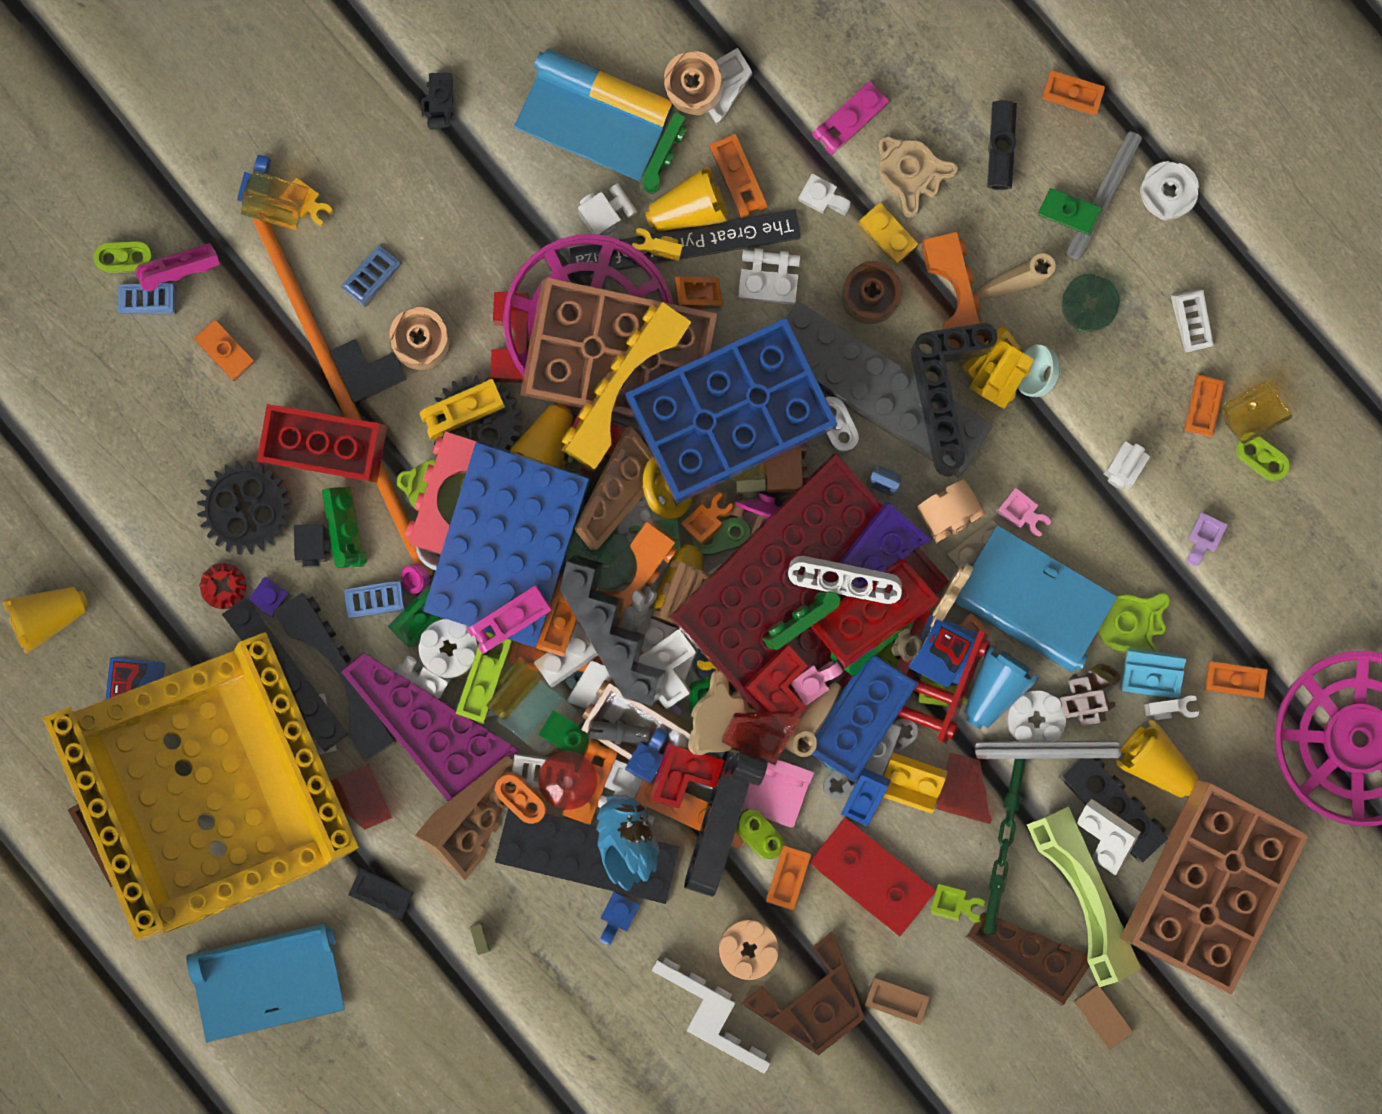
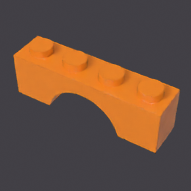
M957 232L924 239L921 248L927 272L937 274L948 280L957 295L956 312L949 320L944 322L941 329L984 323L979 322L977 311L981 310L977 294H972L970 284L974 283L970 266H965L963 256H967L964 240H959ZM983 335L976 336L977 341L983 345L985 343L984 339L987 338ZM948 340L951 348L960 349V344L956 340Z
M648 519L629 545L637 561V571L634 580L621 590H597L624 599L617 627L620 626L625 609L633 605L632 596L636 590L641 591L645 584L651 587L661 573L656 570L662 560L668 563L678 550L673 546L677 539L650 519Z

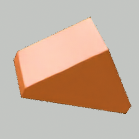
M675 277V291L679 306L698 310L723 306L719 278Z

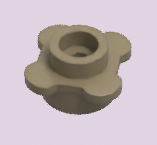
M906 628L901 629L895 644L892 646V654L902 656L904 661H910L915 658L922 647L920 636L910 634V631Z

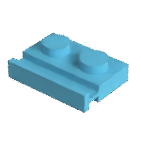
M1127 648L1120 687L1121 691L1179 699L1186 663L1185 655Z

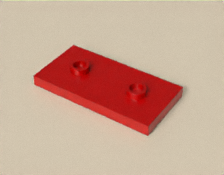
M905 559L897 561L885 571V573L896 575L902 582V595L898 601L892 604H885L846 596L840 600L839 606L834 611L811 626L813 631L845 668L939 603L938 596ZM873 580L872 591H876L877 581ZM887 584L885 592L890 593L893 585Z
M846 817L843 818L809 861L811 866L899 937L936 892L935 889Z

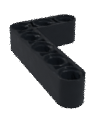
M988 323L925 332L917 337L911 348V359L936 471L943 476L950 477L955 475L965 461L964 447L945 362L987 355L998 339L996 329ZM976 336H985L988 340V344H980L977 341ZM948 340H956L960 344V349L951 348ZM919 345H929L932 349V353H923L920 350ZM925 372H934L938 377V381L932 382L928 380ZM931 400H940L944 405V409L938 410L934 408ZM937 428H946L950 432V437L944 438L940 436ZM943 456H953L956 460V465H947L943 460Z
M729 750L723 754L722 759L725 761L716 787L712 788L684 882L685 889L711 897L716 894L749 784L760 785L767 770L768 761L766 759L741 751Z

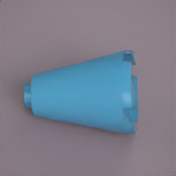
M990 645L964 710L968 715L966 720L979 729L982 726L990 727L1039 679L1036 673L1033 677L1027 674L1030 668L1005 651H1002L1001 654L995 653L994 651L997 647Z

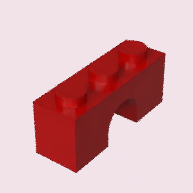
M494 292V326H503V311L508 292ZM516 293L517 296L530 300L529 293ZM512 307L511 329L515 332L514 344L520 355L527 351L530 345L527 323L528 312ZM491 349L490 378L494 382L522 383L523 376L514 365L508 349Z

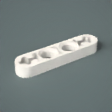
M807 556L795 557L789 564L788 577L793 584L885 604L895 603L902 595L901 580L896 575ZM800 566L806 567L804 575H798ZM815 569H819L817 579H813ZM833 571L838 574L839 579L836 582L829 583L822 576L825 572ZM856 577H863L867 580L868 585L865 588L859 589L854 587L851 582ZM873 580L877 581L876 591H872ZM887 584L893 585L890 593L885 592Z

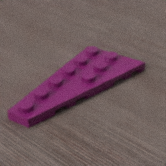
M365 652L341 670V673L447 801H450L504 757L508 756L512 759L514 754L520 752V749L474 720L455 714L456 709Z

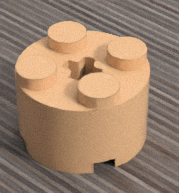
M694 51L678 54L669 62L664 74L666 93L672 104L683 113L697 116L702 115L713 109L722 97L724 83L720 69L714 59L703 52ZM690 79L692 81L698 79L699 85L690 88L688 81Z
M416 307L400 313L392 322L389 331L390 344L396 357L402 364L411 369L430 370L445 358L449 349L450 338L445 323L437 313L428 308ZM423 333L426 339L425 342L420 341L416 344L413 337H420Z
M965 479L945 488V491L938 495L936 493L916 507L936 544L951 536L950 531L953 535H956L969 527L967 525L969 520L973 523L986 515V512Z
M740 920L730 925L724 931L719 943V956L724 967L733 976L744 980H754L763 977L774 967L778 959V942L773 932L764 924L755 920ZM744 942H748L750 945L755 943L754 956L741 955V951L744 949L742 945Z

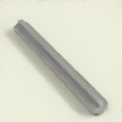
M1130 131L1126 135L1091 203L1101 207L1103 212L1091 236L1077 231L1066 252L1068 257L1077 261L1082 257L1142 140L1139 134Z
M1119 741L977 742L975 754L978 759L1119 758L1121 756V744Z

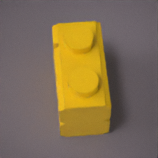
M998 338L969 389L1005 409L1007 404L1015 398L1016 389L1022 379L1029 375L1034 359Z

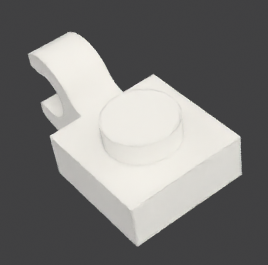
M811 174L798 198V201L822 214L829 207L845 216L851 206L849 200L834 195L837 186L814 174Z
M1191 695L1182 699L1148 703L1144 705L1146 716L1154 715L1155 721L1170 719L1173 712H1179L1186 718L1197 717L1199 711L1189 712L1186 709V704L1189 701L1197 700V698Z

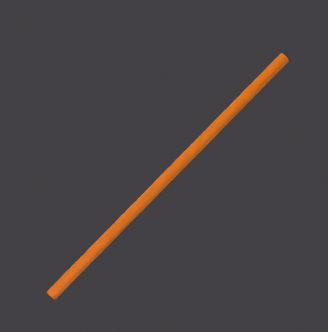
M263 213L255 216L252 221L344 417L362 420L266 214ZM381 461L376 485L413 563L424 566L429 574V578H432L435 575L433 570L419 559L416 547L409 545L410 538L405 537L410 521Z

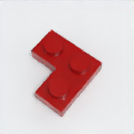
M786 644L757 672L745 687L778 723L787 729L807 709L788 686L808 665Z
M668 742L649 798L655 802L680 808L688 782L692 781L715 788L725 760L710 754L695 755L689 748Z

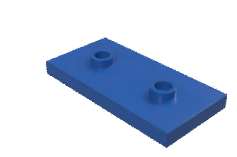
M876 655L863 665L858 674L852 676L837 699L826 721L815 735L817 746L811 755L855 782L918 685V682Z

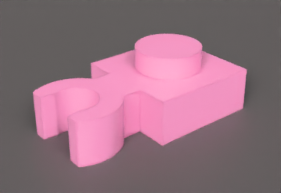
M1017 488L1011 492L997 510L1000 515L1019 529L1026 523L1029 526L1030 533L1035 537L1042 535L1036 529L1037 521H1042L1047 526L1051 523V520L1046 515L1034 513L1038 505Z

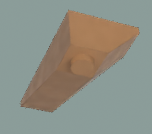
M508 756L500 760L434 812L415 835L429 853L463 880L467 879L484 858L488 850L485 848L489 836L491 832L496 833L500 825L497 823V820L503 808L507 807L497 797L495 784L501 775L512 772L513 760ZM507 783V787L510 790H516L515 784Z

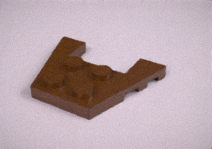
M832 931L811 947L829 970V973L781 1010L763 986L742 1002L746 1008L818 1056L865 1019L835 934Z

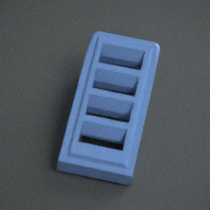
M378 245L349 276L341 288L365 308L398 269L401 262ZM378 256L390 264L388 269L376 261ZM373 265L383 274L378 277L368 268ZM364 273L375 281L372 286L361 278ZM357 282L367 289L364 294L354 286Z
M174 283L158 284L155 290L150 291L154 292V306H149V292L143 290L140 284L118 285L117 313L176 315L177 286ZM126 292H132V307H126ZM138 292H143V306H138ZM160 292H165V305H160Z
M876 465L867 485L889 496H894L899 488L902 477L896 472Z
M401 581L344 590L348 619L400 612L405 609ZM393 589L395 605H389L387 590ZM378 591L382 593L383 607H378L376 592ZM365 593H370L371 609L366 608ZM359 594L361 608L359 611H355L353 595Z

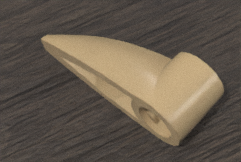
M1037 254L1031 261L1001 274L978 288L974 293L977 294L979 299H986L1044 284L1055 272V261L1048 254ZM1038 263H1041V266L1045 265L1047 267L1044 274H1041V271L1039 273L1036 272L1035 268Z
M836 682L832 683L828 687L829 690L809 703L806 706L807 709L787 729H784L780 740L786 750L800 757L810 756L815 751L817 746L815 735L826 721L841 690L839 684Z

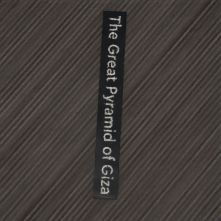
M796 209L650 234L652 239H661L662 236L677 239L678 244L683 245L680 260L801 238ZM637 236L620 239V241L631 246L633 243L641 245L645 242V238ZM590 244L570 248L572 264L577 262L597 263L602 246ZM613 249L609 267L617 271L640 267L634 260L622 252ZM641 252L653 264L675 261L652 255L650 252ZM578 271L574 272V277L593 275L594 272Z

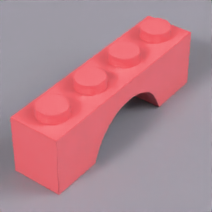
M446 431L443 438H437L433 453L437 454L434 466L428 465L423 480L428 482L425 494L419 492L414 509L419 510L416 521L410 520L405 537L410 538L409 545L441 555L450 524L443 519L438 510V493L442 485L449 478L467 472L476 441Z

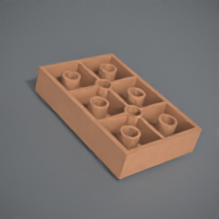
M545 278L541 282L520 395L581 408L587 402L592 404L597 396L594 393L597 385L603 378L608 380L613 372L610 368L611 364L619 353L624 355L629 348V345L626 344L628 338L635 329L640 331L645 321L642 318L651 305L656 307L661 302ZM665 303L691 321V324L675 347L660 351L647 358L633 370L623 383L616 397L612 414L635 418L626 401L625 393L710 354L717 313Z
M1197 780L1120 939L1198 980L1232 995L1309 836L1211 783Z

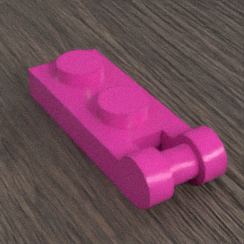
M869 81L829 119L822 123L812 133V136L817 141L821 140L826 146L825 150L832 156L889 104V100ZM833 128L840 134L835 139L829 133Z
M211 243L140 264L135 269V275L143 290L150 292L155 290L160 283L169 280L177 281L195 272H207L212 267L220 265L214 248Z
M535 585L469 627L467 631L471 637L475 636L480 644L478 648L484 654L553 609L538 586ZM489 625H491L496 633L491 639L484 630Z

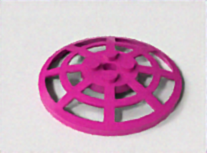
M596 234L574 235L561 238L546 245L533 254L519 269L511 282L505 298L503 332L507 349L514 365L524 377L528 350L520 355L516 350L511 331L512 307L528 312V333L531 340L541 284L535 291L532 300L517 296L516 292L525 275L544 257L552 271V274L546 278L570 282L567 274L578 271H593L594 274L590 287L602 289L605 275L623 286L628 292L626 293L627 295L642 298L657 289L661 302L673 304L663 276L643 253L631 245L612 237ZM579 244L602 246L597 263L577 262L562 267L555 252L561 248ZM613 249L622 252L634 260L646 271L651 279L635 287L625 275L609 267Z
M1349 651L1333 655L1315 663L1304 671L1290 686L1284 696L1276 717L1274 731L1275 752L1280 770L1296 796L1310 809L1323 817L1341 824L1353 826L1382 825V815L1365 817L1364 800L1382 797V786L1377 789L1364 791V774L1376 770L1382 773V710L1366 704L1367 688L1382 693V682L1368 679L1369 662L1382 664V653L1372 651ZM1357 660L1355 678L1337 681L1322 689L1312 677L1320 670L1333 664ZM1304 685L1314 698L1303 713L1299 730L1283 729L1284 718L1289 704L1296 692ZM1355 687L1354 703L1352 705L1339 709L1328 697L1341 689ZM1320 705L1330 716L1325 730H1308L1311 717ZM1357 730L1364 732L1367 737V742L1363 747H1357L1352 741V736ZM1283 740L1299 741L1302 760L1311 774L1301 786L1294 780L1287 766L1283 751ZM1308 742L1324 743L1329 758L1318 769L1310 756ZM1337 767L1351 773V790L1333 784L1326 777ZM1320 784L1335 795L1352 799V817L1327 810L1314 802L1308 795Z

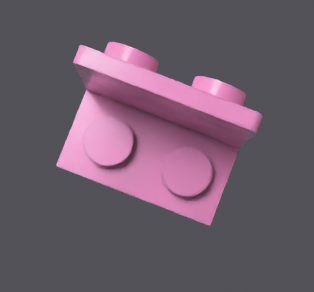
M758 753L757 757L768 761L766 774L760 785L749 784L742 810H757L766 819L792 828L795 825L814 772Z

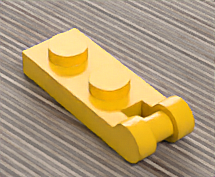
M490 379L421 410L419 415L422 422H426L429 428L427 434L430 440H435L438 437H443L445 431L455 430L505 408L493 379ZM444 413L446 421L439 423L436 417Z

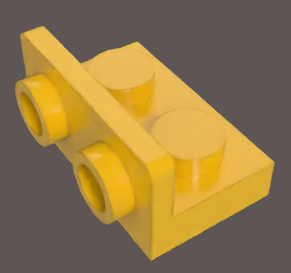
M892 752L883 774L884 777L891 781L883 797L932 814L948 771Z

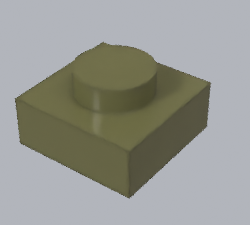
M765 479L736 481V496L743 495V499H758L759 493H766Z
M483 923L470 926L477 954L490 952L489 945L494 944L490 928H484Z

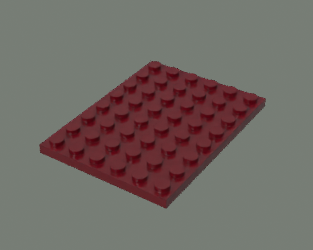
M832 454L799 489L669 616L780 738L785 728L748 691L745 685L780 650L768 649L763 641V638L770 634L768 632L769 628L778 622L783 621L785 623L793 618L792 612L803 605L810 606L813 604L815 595L821 592V590L793 584L788 577L789 564L791 560L798 556H807L839 563L883 506L837 454ZM920 547L910 552V555L904 558L935 594L949 582ZM800 566L798 575H804L806 567ZM815 569L813 579H817L819 569ZM833 571L825 572L822 576L829 583L836 582L839 579V576ZM837 594L840 600L846 597V595ZM811 627L786 644L808 666L814 665L817 670L826 663L833 661L831 659L832 652ZM839 665L843 672L839 676L826 681L825 684L829 687L832 683L836 682L841 686L842 690L848 684L852 675L844 670L843 665Z

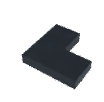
M356 339L330 351L354 404L407 380L395 353L368 364Z

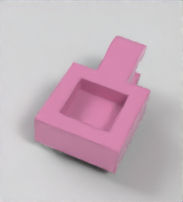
M833 661L826 663L819 670L814 665H809L790 684V687L806 706L827 692L829 689L825 682L839 676L843 670L838 662L834 663Z

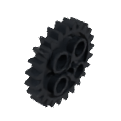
M475 375L473 383L470 384L467 378L463 377L462 386L452 381L454 390L450 392L448 389L443 388L442 390L446 397L444 399L435 397V401L438 403L481 384L478 375ZM487 377L484 382L490 380V377ZM497 382L495 385L505 408L498 410L494 415H486L479 419L483 424H478V442H483L482 436L486 431H495L498 434V438L495 443L489 445L506 450L507 447L511 448L515 444L512 438L521 437V433L516 431L515 428L523 426V422L515 420V417L521 415L522 412L521 409H512L518 403L517 399L507 400L511 393L510 390L507 389L501 393V382ZM444 413L436 417L439 423L446 421ZM466 424L449 432L455 434L458 430H465L469 433L468 439L473 440L474 430L471 424Z
M236 461L235 470H232L226 464L224 465L226 473L222 475L220 472L214 471L217 480L214 482L207 479L206 482L211 488L209 490H200L206 496V500L197 501V504L205 507V510L197 513L200 518L207 519L200 526L203 529L211 528L207 537L212 539L218 536L215 545L220 547L226 542V551L229 553L235 546L238 555H242L245 548L248 549L251 555H254L256 546L265 552V542L268 541L275 546L276 542L273 536L276 534L284 537L280 527L290 526L284 520V516L293 515V512L285 509V506L293 503V501L283 497L289 492V489L287 487L279 488L284 480L281 477L272 480L275 471L270 469L264 474V465L261 463L256 470H254L251 461H248L246 468H243L241 463ZM251 482H258L260 485V490L255 496H248L246 494V487ZM234 485L239 486L243 500L248 505H252L248 508V511L257 527L255 532L252 531L247 516L242 511H238L242 509V504L234 491ZM231 494L233 496L231 506L221 508L219 505L221 496ZM263 508L270 509L271 518L267 522H259L257 519L258 512ZM236 520H243L245 525L243 532L237 535L232 534L230 529L232 523Z

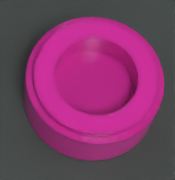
M416 563L406 566L401 572L402 585L411 594L420 593L429 585V574L421 564Z

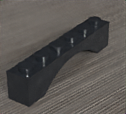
M302 592L273 610L289 637L305 642L317 649L338 672L345 686L350 706L348 736L362 759L368 761L396 743L393 734L341 673V670L348 665L347 662L352 659L343 645L340 647L336 645L333 640L336 633L328 620L322 622L318 615L321 608L313 595L308 598Z

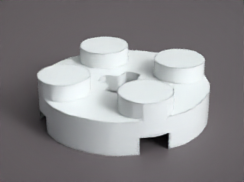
M1165 161L1156 164L1147 172L1140 186L1143 204L1149 212L1162 220L1180 218L1186 215L1196 204L1199 189L1198 179L1194 172L1182 163L1177 164ZM1164 184L1168 186L1174 184L1177 189L1174 191L1175 197L1166 196L1163 193L1165 190Z
M448 619L432 623L422 633L419 643V655L424 666L433 674L444 678H455L465 674L471 668L478 649L475 636L471 637L467 631L469 627ZM449 640L450 644L457 645V649L453 650V656L448 657L446 653L440 652V648L444 646V641Z
M1044 691L1026 692L1009 708L1007 713V727L1016 741H1058L1066 726V718L1059 699ZM1034 711L1039 712V715L1044 717V722L1040 723L1039 728H1034V723H1029L1028 720L1029 717L1034 716Z

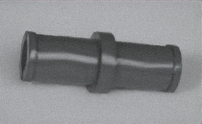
M589 721L588 728L600 729V731L588 730V739L609 740L619 745L621 742L647 745L648 738L636 736V734L649 735L648 726L625 725L623 721H616L615 723Z

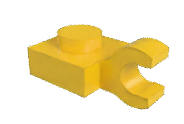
M643 228L636 229V235L643 236L645 242L641 245L633 243L632 247L640 252H650L652 255L680 262L683 245L678 244L677 239L668 236H662L661 239H652L647 230Z

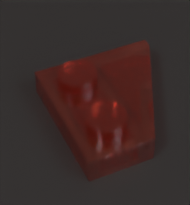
M734 713L722 736V743L747 754L766 759L768 763L776 765L800 719V713Z
M950 753L945 769L948 771L946 780L938 796L935 809L991 824L992 819L991 815H989L980 760Z
M370 764L330 781L343 812L350 816L364 830L393 818Z

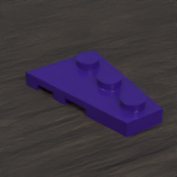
M884 503L839 563L885 572L888 567L910 555V552L926 544L931 539L890 503ZM856 577L851 583L854 587L860 589L868 582L863 577Z

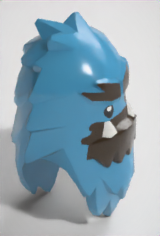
M628 795L608 796L607 802L601 806L597 817L599 820L596 829L599 832L597 844L610 880L614 884L618 883L626 891H629L634 881L636 883H639L641 879L647 881L651 871L656 872L657 856L660 849L652 826L647 819L648 815L645 812V807Z

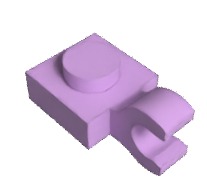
M1201 512L1188 537V540L1195 544L1185 562L1196 567L1197 564H1200L1206 549L1212 552L1216 551L1228 525Z

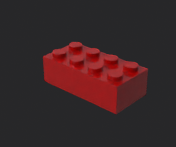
M267 404L257 461L377 483L387 426L374 422Z

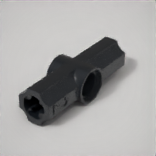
M1000 100L992 102L990 142L988 144L987 188L993 190L1012 189L1017 103L1012 101ZM995 141H1006L1009 149L1007 151L998 150L995 146Z

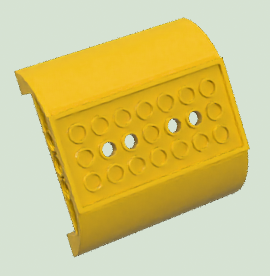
M266 632L238 642L235 650L78 711L73 712L72 708L68 707L42 717L135 941L153 938L187 927L291 884L359 848ZM167 735H175L180 741V746L176 749H168L164 745L163 739ZM180 761L187 762L191 767V773L187 776L178 775L175 771V764ZM202 815L210 816L214 821L213 828L210 830L201 829L198 825V818ZM211 843H222L225 847V854L222 857H214L209 851Z

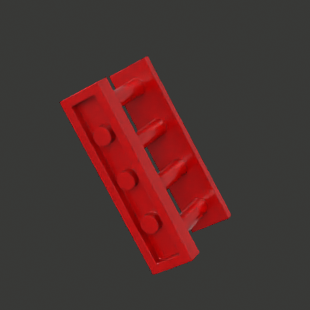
M926 611L915 619L910 634H917L921 637L929 615H932L930 611ZM979 630L955 694L915 679V675H912L914 670L908 667L912 659L904 661L901 656L896 669L918 682L914 691L950 704L944 721L903 706L896 719L902 717L939 731L937 740L946 745L949 739L953 740L959 725L955 721L980 657L985 658L990 647V641L987 640L988 635Z

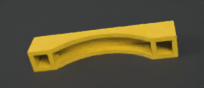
M664 302L657 304L656 307L651 305L642 318L645 321L640 331L635 329L626 342L629 348L624 355L619 353L610 366L613 372L608 380L603 378L594 390V393L597 394L592 404L587 402L578 415L581 421L575 429L570 427L562 439L565 445L561 450L590 470L596 469L611 446V414L616 397L625 380L647 358L660 351L675 347L691 324V321Z

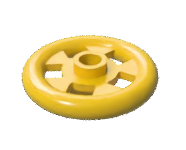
M652 456L647 462L643 473V491L646 501L653 512L659 517L668 520L677 519L687 512L692 503L693 496L675 505L674 498ZM657 472L659 473V476L656 478L654 482L655 473ZM659 496L666 499L664 505L658 499Z

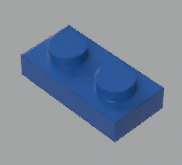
M864 768L843 807L841 815L868 826L891 780Z

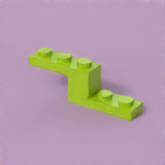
M486 632L490 639L495 636L494 634ZM506 639L484 654L481 653L479 648L477 649L455 714L481 723L485 722L502 669L510 655L514 643L513 640Z

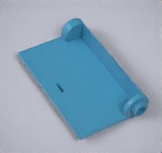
M997 525L975 561L974 569L954 603L1072 673L1075 668L1080 671L1089 657L1085 652L1117 596Z
M321 923L188 954L186 956L187 968L191 982L195 984L206 1043L344 1011L345 1007L332 945L336 944L333 927L328 928L326 923Z

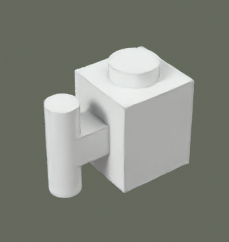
M618 183L609 189L615 198L608 202L602 191L597 195L591 193L579 202L581 205L578 207V214L592 234L606 236L620 227L621 219L617 213L621 210L624 211L628 218H631L638 212Z
M1126 441L1121 444L1104 473L1105 476L1109 477L1108 482L1119 489L1124 487L1129 489L1132 487L1150 457L1144 453L1145 448L1138 444L1133 446Z

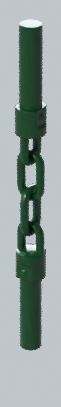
M1014 759L1009 792L1005 797L1003 808L1007 809L1006 818L1001 822L998 841L1001 845L999 857L993 864L989 883L990 896L983 933L987 935L995 934L1001 896L1005 892L1009 868L1006 858L1008 847L1014 841L1016 824L1013 819L1015 811L1020 809V791L1026 759ZM1005 824L1007 827L1011 826L1009 841L1006 838L1003 839ZM998 865L1000 867L1004 866L1003 876L996 874Z

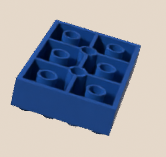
M786 318L625 393L626 401L676 504L836 429L838 424Z
M476 442L423 612L471 627L535 585L538 586L549 605H551L575 532L574 527L579 519L592 477L493 445ZM547 614L508 639L536 648ZM491 625L484 628L486 632L496 635Z

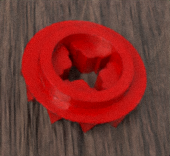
M228 563L212 565L203 573L199 584L202 598L210 606L217 609H229L243 599L247 588L246 579L241 570ZM229 576L227 585L233 590V593L222 591L216 596L218 586L215 585L213 579L223 581Z

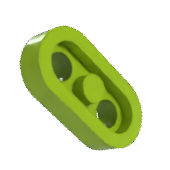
M114 242L99 245L94 251L93 260L95 265L104 273L135 272L136 267L140 264L153 261V254L150 248L143 242ZM136 254H143L142 261H134V256ZM108 255H114V261L111 264L105 263V258Z
M1255 434L1246 435L1236 445L1238 459L1264 479L1275 482L1283 479L1288 474L1290 469L1288 458L1260 436ZM1247 445H1251L1254 448L1253 455L1246 453L1245 447ZM1273 462L1277 465V472L1269 470V463Z
M752 809L742 810L735 830L736 833L758 857L763 859L777 858L781 854L783 847L781 835L759 811ZM752 819L755 822V826L753 829L750 828V822ZM770 840H772L773 846L771 849L768 848V843Z

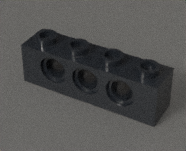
M1078 758L1059 778L1085 806L1093 799L1109 810L1108 803L1111 798L1116 797L1121 801L1122 809L1115 815L1128 824L1132 819H1137L1142 824V831L1130 854L1138 863H1143L1168 840L1164 834L1166 828L1156 818L1151 820L1143 812L1146 807L1137 797L1133 796L1130 798L1124 792L1126 786L1116 775L1109 776L1103 769L1106 765L1101 758ZM1092 776H1097L1102 781V788L1097 793L1091 791L1088 787V781Z

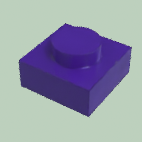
M264 577L248 600L271 617H274L273 610L284 603L289 593L267 577Z

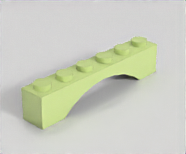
M1063 808L1027 824L1038 851L1050 859L1062 871L1079 898L1088 930L1087 961L1098 986L1102 987L1118 982L1139 971L1141 967L1131 944L1120 939L1124 928L1070 808Z

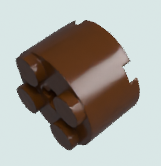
M867 261L860 264L848 274L843 286L842 302L846 313L856 321L864 324H877L886 321L894 313L902 294L901 282L893 269L885 263ZM869 288H874V293L877 294L874 298H870L868 293H866Z

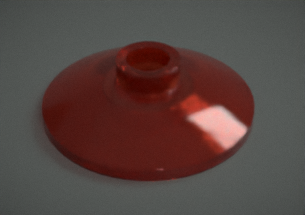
M573 751L558 752L549 757L542 765L538 778L539 789L545 800L554 807L564 810L576 809L585 805L594 795L597 787L596 770L589 759L580 753ZM568 776L572 779L573 783L570 787H565L562 784L563 777Z

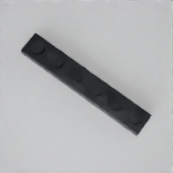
M246 597L222 614L241 641L266 632L307 729L324 752L348 736V733Z

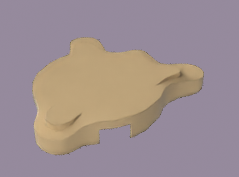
M884 137L878 143L877 150L880 155L879 172L881 180L891 192L899 197L903 214L906 217L911 218L917 215L920 194H926L930 198L936 197L941 181L954 178L958 172V167L955 163L938 159L920 141H902V139L896 140L891 137Z
M963 561L961 562L942 593L939 603L936 604L933 610L931 627L936 619L943 622L959 592L974 569L973 566Z
M720 671L712 673L707 694L693 708L691 717H694V730H691V737L688 742L689 750L695 755L729 751L741 741L749 729L759 727L763 723L760 715L748 707L747 701L738 691H735L732 695L729 694V681Z

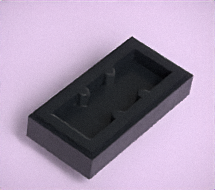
M360 868L348 895L402 920L415 892Z

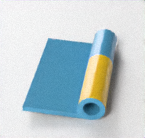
M546 49L545 53L540 51L534 64V68L538 69L537 77L517 118L514 129L637 181H641L671 114L673 104L670 99L551 49Z

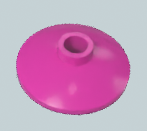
M759 493L758 499L746 498L735 501L736 506L766 517H770L779 508V506L774 504L775 497Z

